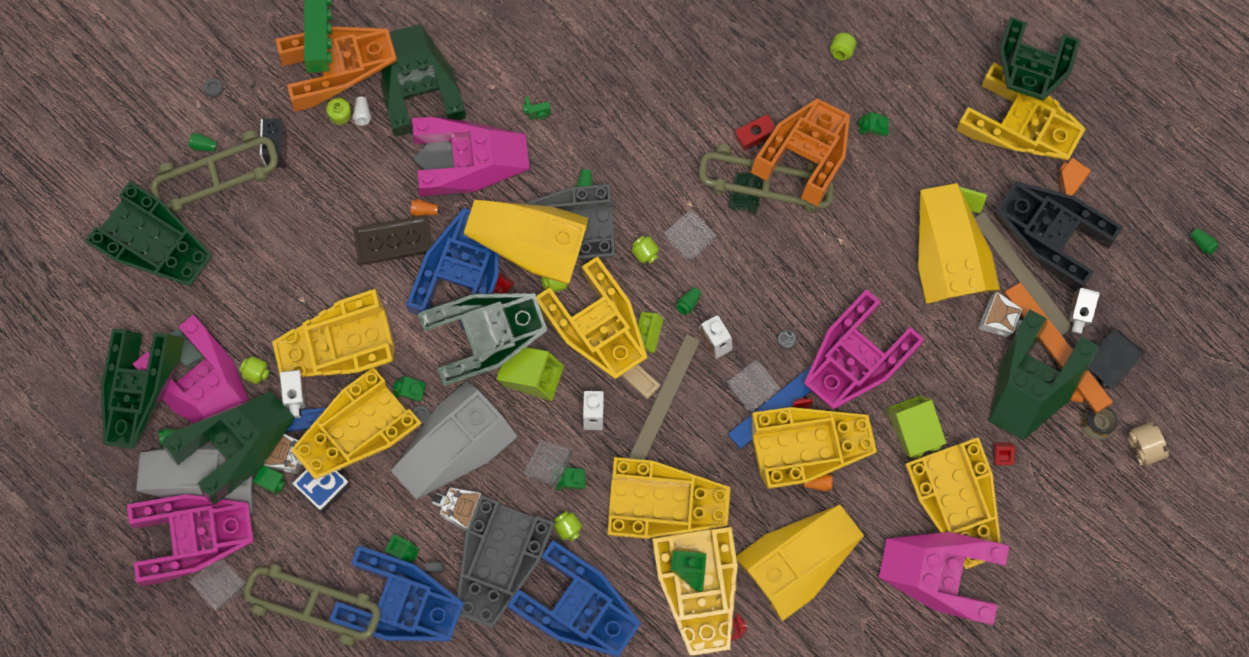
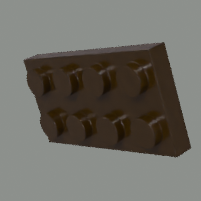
M428 215L353 228L359 266L426 254L433 245Z

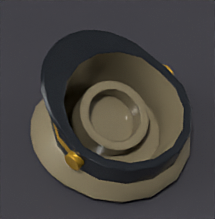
M1108 407L1097 414L1090 408L1083 414L1081 419L1083 431L1089 437L1098 440L1112 436L1118 422L1116 414Z

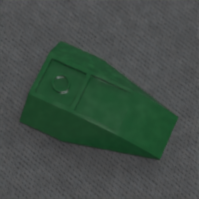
M129 181L119 194L121 202L101 228L96 226L85 243L117 263L191 287L213 257L212 254L161 200Z

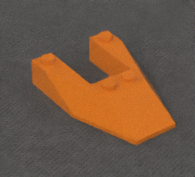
M332 27V34H329V38H332L333 48L329 49V52H332L333 63L329 64V71L323 72L322 77L287 85L294 112L312 108L396 62L397 59L388 29ZM304 33L275 39L282 66L304 61Z
M818 98L778 123L756 156L750 173L767 181L789 149L819 164L808 180L801 197L818 207L846 157L850 114Z

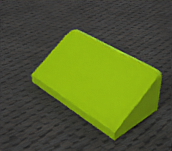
M960 187L970 210L981 213L987 195Z
M641 312L638 322L645 351L649 353H655L663 324V317L658 313Z

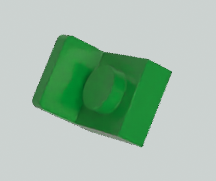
M393 534L384 550L388 555L411 564L417 558L420 551L412 542Z

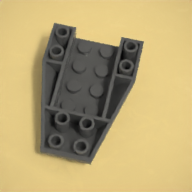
M610 184L572 187L523 203L552 206L588 218L577 260L593 259L597 256L598 258L615 257Z
M480 496L465 536L457 598L464 603L460 616L493 628L507 609V605L514 595L521 589L540 562L555 523L537 516H529L500 505L495 500Z

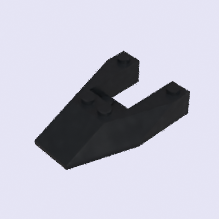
M1015 181L995 211L1032 255L1061 282L1075 291L1084 288L1094 271L1062 252L1076 229L1109 249L1123 228L1122 225L1075 196Z

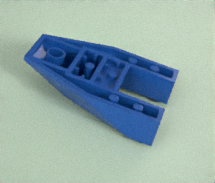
M463 208L426 252L406 303L408 312L418 315L420 310L429 308L440 280L472 289L471 294H494L498 280L499 254L464 235L471 210ZM461 321L460 323H461L462 330H465V329H464V326H463V324H462V321Z
M552 541L542 555V561L573 582L553 611H550L520 590L517 591L507 605L508 610L558 641L619 657L641 625V622L603 573L555 541Z
M358 545L351 563L353 568L387 580L378 603L381 614L380 620L371 637L385 641H450L464 603L416 565ZM336 602L329 621L364 632L369 626L372 614Z

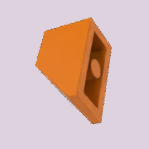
M1074 158L1069 163L1065 161L1059 169L1061 174L1058 180L1061 193L1073 196L1086 180L1091 170Z

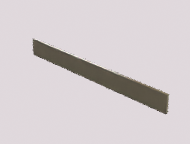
M985 212L975 217L983 236L1016 279L1021 282L1058 332L1064 335L1070 331L1072 325Z
M686 334L628 459H646L701 340Z

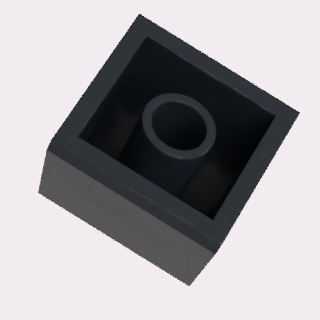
M1115 328L1099 345V352L1088 370L1092 376L1097 375L1101 379L1099 382L1105 388L1109 389L1111 387L1114 389L1145 355V352Z

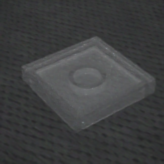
M692 210L663 233V236L688 261L692 260L717 238V235Z
M755 360L727 381V385L750 413L781 391V388L758 360Z
M540 440L523 474L526 477L556 487L574 452L571 449Z
M223 558L205 567L189 581L215 611L245 586V582Z

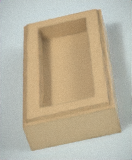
M639 365L622 375L646 400L661 386Z

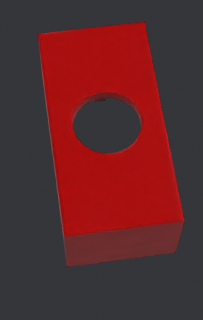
M767 114L735 130L734 137L742 150L745 151L767 140L776 127ZM759 126L761 133L753 135L750 130Z

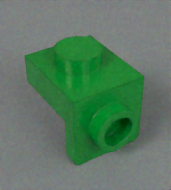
M525 97V103L522 104L524 114H528L529 120H542L551 115L549 101L530 105L529 97Z
M873 112L860 117L859 134L864 135L870 132L882 137L888 135V117Z
M406 376L398 378L393 385V395L396 398L404 397L421 402L426 383Z
M564 467L557 470L554 475L555 489L558 491L564 488L585 489V469Z

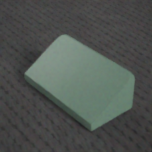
M179 329L170 333V335L184 338L180 361L189 370L203 356Z

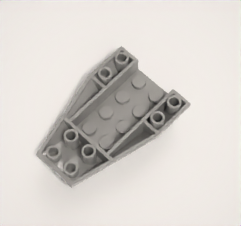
M466 381L435 408L391 472L412 496L418 500L489 463L517 439L518 436L482 393Z
M210 441L179 465L171 459L164 448L140 452L136 491L159 498L184 494L205 497L197 483L224 463L226 459ZM253 476L224 498L225 500L248 503L250 514H253L254 509Z

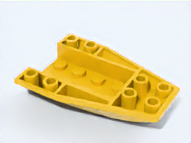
M474 200L464 235L532 274L569 285L588 218L552 206Z
M372 368L345 387L291 449V452L316 480L392 447L420 426L421 422L410 409L406 410L386 387V382L375 368Z
M793 407L752 413L754 451L759 474L768 489L804 484L877 453L869 415Z
M979 437L905 464L920 504L940 533L953 532L1001 543L993 474ZM965 557L963 567L968 569L987 561Z
M614 457L608 535L650 539L727 527L730 487L655 461Z
M839 504L764 535L738 554L736 560L745 574L749 573L771 602V608L783 622L818 594L864 535Z

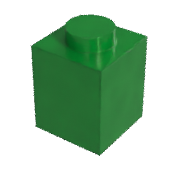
M263 465L253 483L257 487L277 496L279 492L284 490L286 478L283 474Z

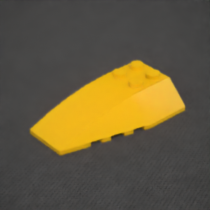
M958 183L920 190L918 271L925 303L931 304L945 301L949 298L1000 290L992 252Z
M376 289L339 300L331 308L321 311L318 316L311 320L308 319L300 327L292 329L272 341L279 374L280 372L300 370L303 377L351 374L394 361L395 345L387 312Z
M732 527L652 539L658 579L690 656L730 650L737 574ZM673 550L707 553L703 592L695 591L671 571Z

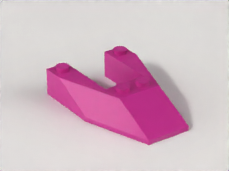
M436 117L412 118L414 144L451 141L454 168L417 171L419 197L476 192L530 169L526 134L469 121Z
M867 289L828 329L804 383L833 410L886 382L916 353L925 340L909 327L884 354L858 331L859 328L874 314L881 303Z
M192 315L179 326V329L205 359L176 383L171 379L162 399L173 412L194 423L249 399L233 360L201 322ZM149 352L133 363L137 370H147Z
M184 494L127 505L129 524L134 529L170 523L174 555L134 562L136 582L140 586L162 583L198 572L254 542L249 504L246 502L222 499L213 506L206 497Z
M953 532L888 538L885 544L879 578L935 611L994 625L997 603L957 594L965 557L1006 566L1009 545Z

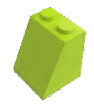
M525 347L501 365L496 380L504 387L552 401L564 365L548 351Z
M919 395L885 408L903 451L907 456L918 458L923 455V452L939 450L941 445L946 444L931 399Z

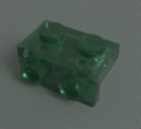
M736 173L734 184L762 190L763 179L752 173ZM732 191L728 207L731 210H748L751 214H756L760 205V197Z

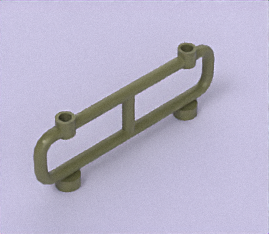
M247 131L241 134L243 143L176 169L172 162L163 163L158 166L161 175L155 177L151 183V194L161 200L158 186L161 182L206 165L208 166L213 186L185 197L171 200L165 204L169 210H172L173 213L181 212L184 210L183 205L251 179L255 178L257 182L266 180V174L273 171L278 163L275 145L268 137H258L256 131ZM261 144L267 146L270 155V163L267 166L255 168L251 172L220 183L215 166L216 161Z
M727 144L717 145L716 152H708L701 158L699 178L705 185L713 187V192L716 194H724L725 190L802 205L806 212H815L816 208H827L833 200V182L826 192L825 200L821 201L817 207L801 197L769 191L771 176L767 181L763 179L762 190L727 183L722 179H709L706 172L707 163L711 159L753 167L755 160L732 156V147ZM808 163L806 171L777 165L773 172L810 179L819 164Z
M271 564L270 568L262 566L255 568L246 581L243 594L246 601L252 604L251 613L265 617L267 610L339 633L338 642L349 647L354 646L356 639L366 640L370 638L380 620V609L377 604L369 601L370 596L359 593L358 597L286 574L281 572V567ZM264 574L271 578L312 590L304 612L302 613L254 597L251 591L256 578ZM319 593L371 610L372 618L367 630L359 632L311 616Z

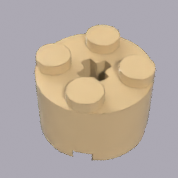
M1153 421L1131 429L1130 437L1127 438L1130 447H1135L1138 453L1135 457L1140 466H1148L1169 457L1168 451L1164 452L1163 449L1166 446L1164 437L1158 426L1153 427L1155 423Z

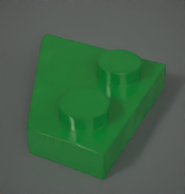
M673 550L671 571L695 591L703 592L707 553Z

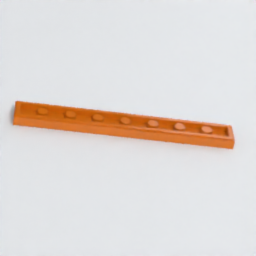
M1020 282L1005 291L1004 295L1022 309L1020 316L1023 319L1029 309L1047 318V326L1039 337V341L1062 369L1073 350ZM1088 370L1077 390L1095 414L1110 406L1113 401Z

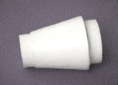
M357 97L353 120L357 125H367L371 119L367 99L365 97Z

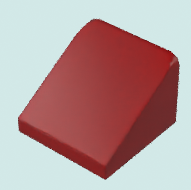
M499 272L494 294L508 293L515 282Z
M994 442V465H1014V444L1011 442Z

